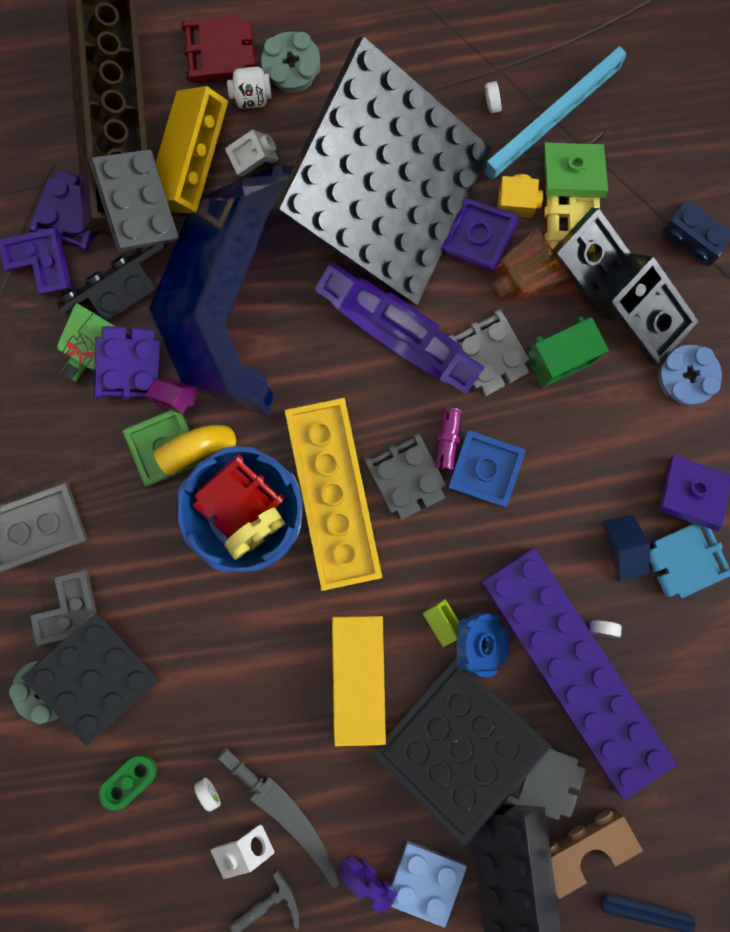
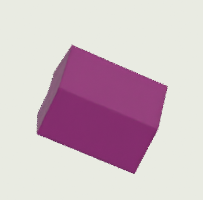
M169 378L155 379L145 396L156 406L183 414L187 406H194L196 387Z

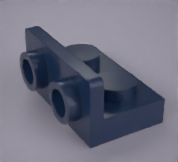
M688 199L663 229L673 243L683 245L697 261L706 263L709 266L721 256L722 251L730 242V231Z

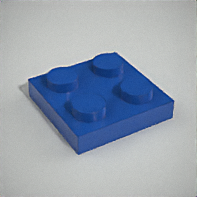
M468 430L448 489L507 508L526 449Z

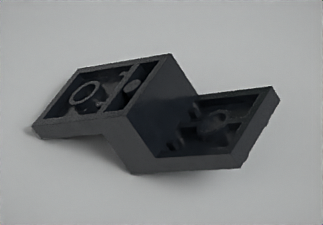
M591 208L551 251L600 317L620 321L653 364L660 365L699 322L653 256L630 253L599 208ZM593 244L595 256L589 261L587 250ZM663 314V325L658 329L656 325L657 319Z

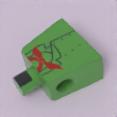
M76 303L57 345L58 350L70 357L60 373L77 382L86 367L94 372L95 337H102V326H116Z

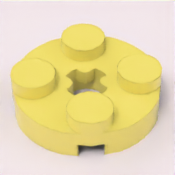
M275 507L258 516L259 519L251 524L247 523L225 542L224 546L235 560L246 552H251L265 542L263 538L269 533L272 535L285 526L286 523Z

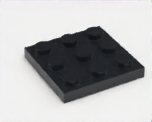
M97 611L21 677L86 747L159 682V678Z

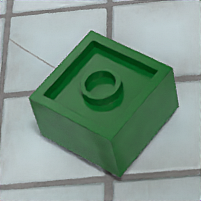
M581 316L576 319V325L547 339L539 336L536 338L537 343L530 346V351L527 354L528 362L541 388L596 363L609 351L592 317L584 320Z

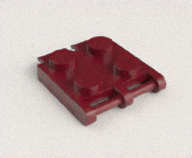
M239 15L191 19L181 22V27L185 31L186 37L184 55L188 58L189 71L186 72L187 81L196 82L233 78L235 69L255 67L253 45H251L253 44L250 20H240ZM191 31H194L195 45H192ZM193 56H196L198 70L194 69Z

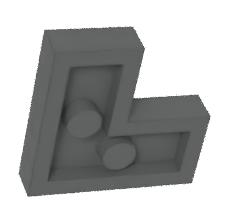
M88 570L54 578L60 608L30 615L36 646L65 639L96 612Z

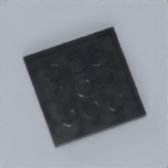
M455 659L388 734L386 745H379L372 754L463 846H467L552 746L480 680L470 675L466 670L460 669Z

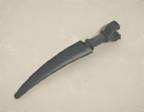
M225 747L217 758L232 771V776L236 775L250 788V793L255 792L250 800L280 823L306 850L333 888L338 887L339 881L324 845L296 803L270 777L263 783L262 777L258 778L244 765V760L239 761Z

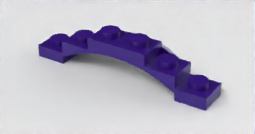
M335 263L328 265L315 288V291L330 300L336 309L385 346L442 382L450 383L464 394L468 393L485 368L461 351L462 346L438 330L440 325L392 292L386 294L364 278L356 279Z

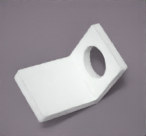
M262 825L256 826L237 841L211 849L223 879L249 873L275 853ZM254 837H257L262 843V853L259 856H256L251 850V841Z

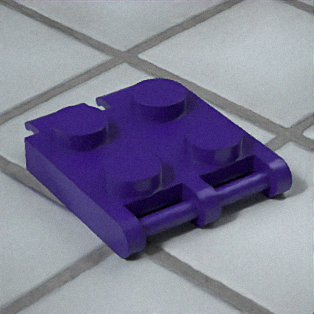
M58 170L55 178L48 177L30 224L29 233L45 230L41 228L42 225L59 229L62 243L64 241L79 246L81 251L87 252L96 231L83 230L79 176ZM68 233L82 238V240L80 241L66 236V234Z
M102 326V337H95L94 399H101V396L122 397V400H129V397H146L147 391H130V389L147 390L154 380L158 379L160 341L154 339V329L130 328V338H126L125 327ZM102 388H122L121 390H102Z

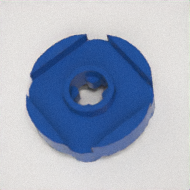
M476 613L468 619H462L457 626L456 664L470 675L479 677L494 676L499 671L495 670L499 663H505L507 659L509 635L506 627H501L497 621L501 620L498 616ZM482 641H485V647L482 648Z

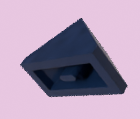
M634 515L603 522L618 582L649 575L650 543Z

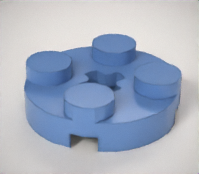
M684 345L674 349L664 359L658 371V380L663 393L667 397H671L683 406H695L709 400L720 390L722 371L719 361L710 348L698 345ZM687 368H691L697 374V377L694 378V383H690L689 379L683 378Z

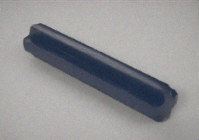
M609 893L602 895L600 907L605 913L680 932H694L696 920L691 914Z

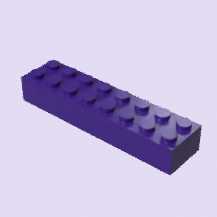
M536 548L526 550L479 581V584L616 794L623 800H626L677 765Z

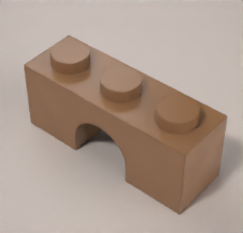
M617 809L601 812L595 817L593 823L586 827L580 825L568 832V837L559 842H549L555 890L558 898L560 899L587 884L580 867L581 860L587 852L591 850L605 852L607 858L615 867L643 852L625 817Z

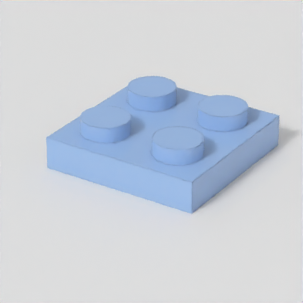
M407 840L391 886L398 893L391 907L445 928L467 868L466 863Z

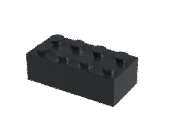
M502 804L473 838L484 932H561L545 807Z

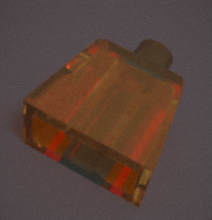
M538 228L501 259L498 269L502 276L490 283L493 292L498 298L513 291L516 298L522 302L560 287L568 279L569 275L551 253L552 248Z

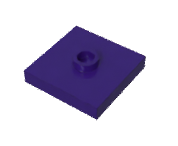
M465 198L461 210L458 212L449 230V235L441 247L442 254L495 273L520 221L519 215Z
M673 455L669 460L659 511L718 532L723 527L730 487V474Z

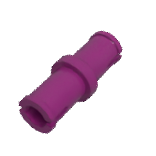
M445 407L442 409L440 434L436 435L438 449L434 468L446 471L447 468L448 471H454L456 446L460 444L461 440L458 432L462 410L450 407L449 411V408Z

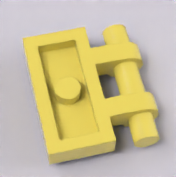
M547 196L544 218L547 219L545 244L548 245L549 256H553L551 251L591 208L600 209V198L567 197V205H559V196ZM559 218H568V231H559ZM593 244L588 248L587 255H595Z

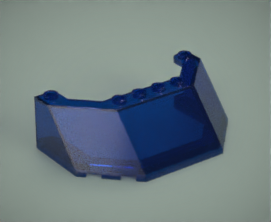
M294 165L271 166L201 196L197 213H188L178 236L179 238L176 241L149 307L182 383L196 387V391L264 417H268L274 401L273 392L263 374L242 365L225 325L270 213Z

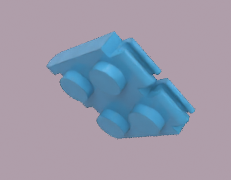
M694 523L651 542L654 548L650 549V564L654 572L662 569L666 572L657 577L666 597L676 594L678 598L682 599L730 577V568L721 551L723 546L721 542L717 543L711 529L703 527L711 546L708 545L700 529L703 526ZM712 553H716L723 571L720 570Z

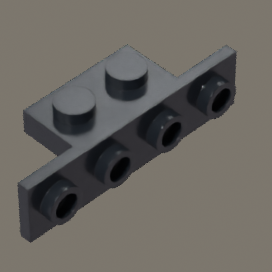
M163 244L137 248V251L128 257L125 254L119 256L110 263L112 267L104 273L97 271L85 279L87 284L78 290L73 287L64 292L59 297L61 301L57 303L59 311L63 314L87 297L106 321L124 311L156 289L139 263L164 248Z

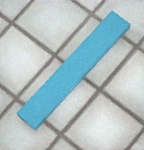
M619 46L488 160L484 173L490 180L496 178L621 68L627 53Z

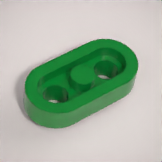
M145 754L135 755L101 786L99 798L102 805L112 811L121 810L126 807L155 779L157 774L155 761ZM138 765L145 766L146 775L138 774ZM114 787L122 789L123 795L121 797L114 795Z

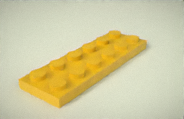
M345 398L285 410L321 590L324 591L381 579L382 573Z

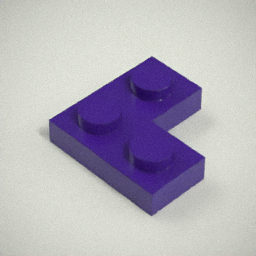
M50 228L0 239V254L4 270L12 271L33 266L38 294L44 295L71 289L59 229Z

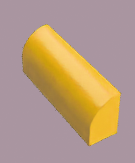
M208 86L176 91L155 163L171 212L197 213L228 105V100Z
M332 616L334 745H386L383 616Z

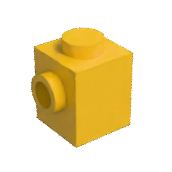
M517 174L513 177L503 176L498 190L497 208L519 215L521 218H532L536 209H541L543 190H538L539 179H532L529 175Z

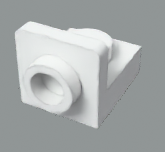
M251 130L225 148L239 176H245L266 161L270 163L278 161L275 153L276 145L273 139L268 134L256 130Z

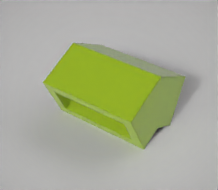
M446 599L422 612L443 647L457 640L459 620Z

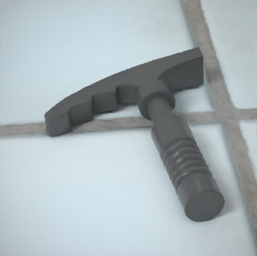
M278 868L273 871L272 876L276 880L279 890L275 889L270 893L271 896L265 901H259L251 909L238 917V919L229 924L232 932L243 931L251 923L267 912V908L274 903L278 904L283 899L287 901V906L291 910L294 928L296 930L299 929V912L294 894Z

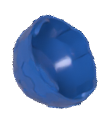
M232 446L222 448L216 454L199 462L188 478L181 483L178 491V523L184 542L197 556H200L208 563L211 568L222 572L259 571L274 564L287 553L296 541L301 528L303 501L299 485L293 473L286 470L274 458L252 447ZM240 454L244 458V464L256 475L260 473L264 477L263 481L276 494L280 492L285 497L275 508L286 524L271 535L269 533L264 537L265 542L251 552H246L235 560L224 546L229 538L212 524L217 516L214 515L207 520L192 504L196 499L194 496L196 490L236 455Z

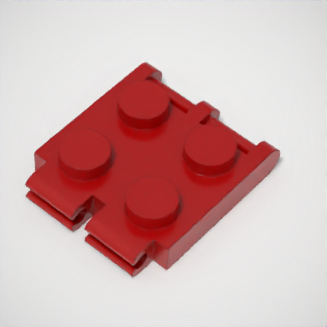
M240 454L236 455L196 490L194 495L196 499L192 504L207 520L216 515L217 517L213 520L212 524L227 538L231 537L247 523L251 524L259 519L258 516L263 512L277 507L285 498L280 492L276 494L263 481L264 477L260 473L256 475L244 464V458Z

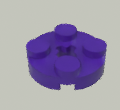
M351 855L343 859L337 867V870L340 871L338 875L343 883L359 899L363 900L366 897L373 900L374 903L371 905V908L385 914L393 905L394 899L398 895L397 891L386 881L381 882L375 876L377 870L365 859L359 862Z

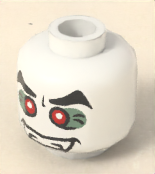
M260 67L237 68L233 72V80H227L229 99H235L239 108L264 107L267 99L272 98L269 74H264L263 69Z

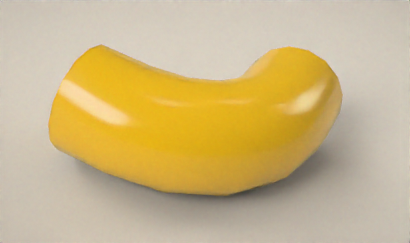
M224 425L199 427L183 433L158 447L154 451V457L160 469L167 475L172 476L185 467L216 454L222 448L235 446L236 436L230 427Z

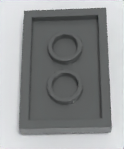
M151 150L91 158L89 164L117 252L175 242L179 238Z
M67 483L0 506V573L88 541L73 495Z

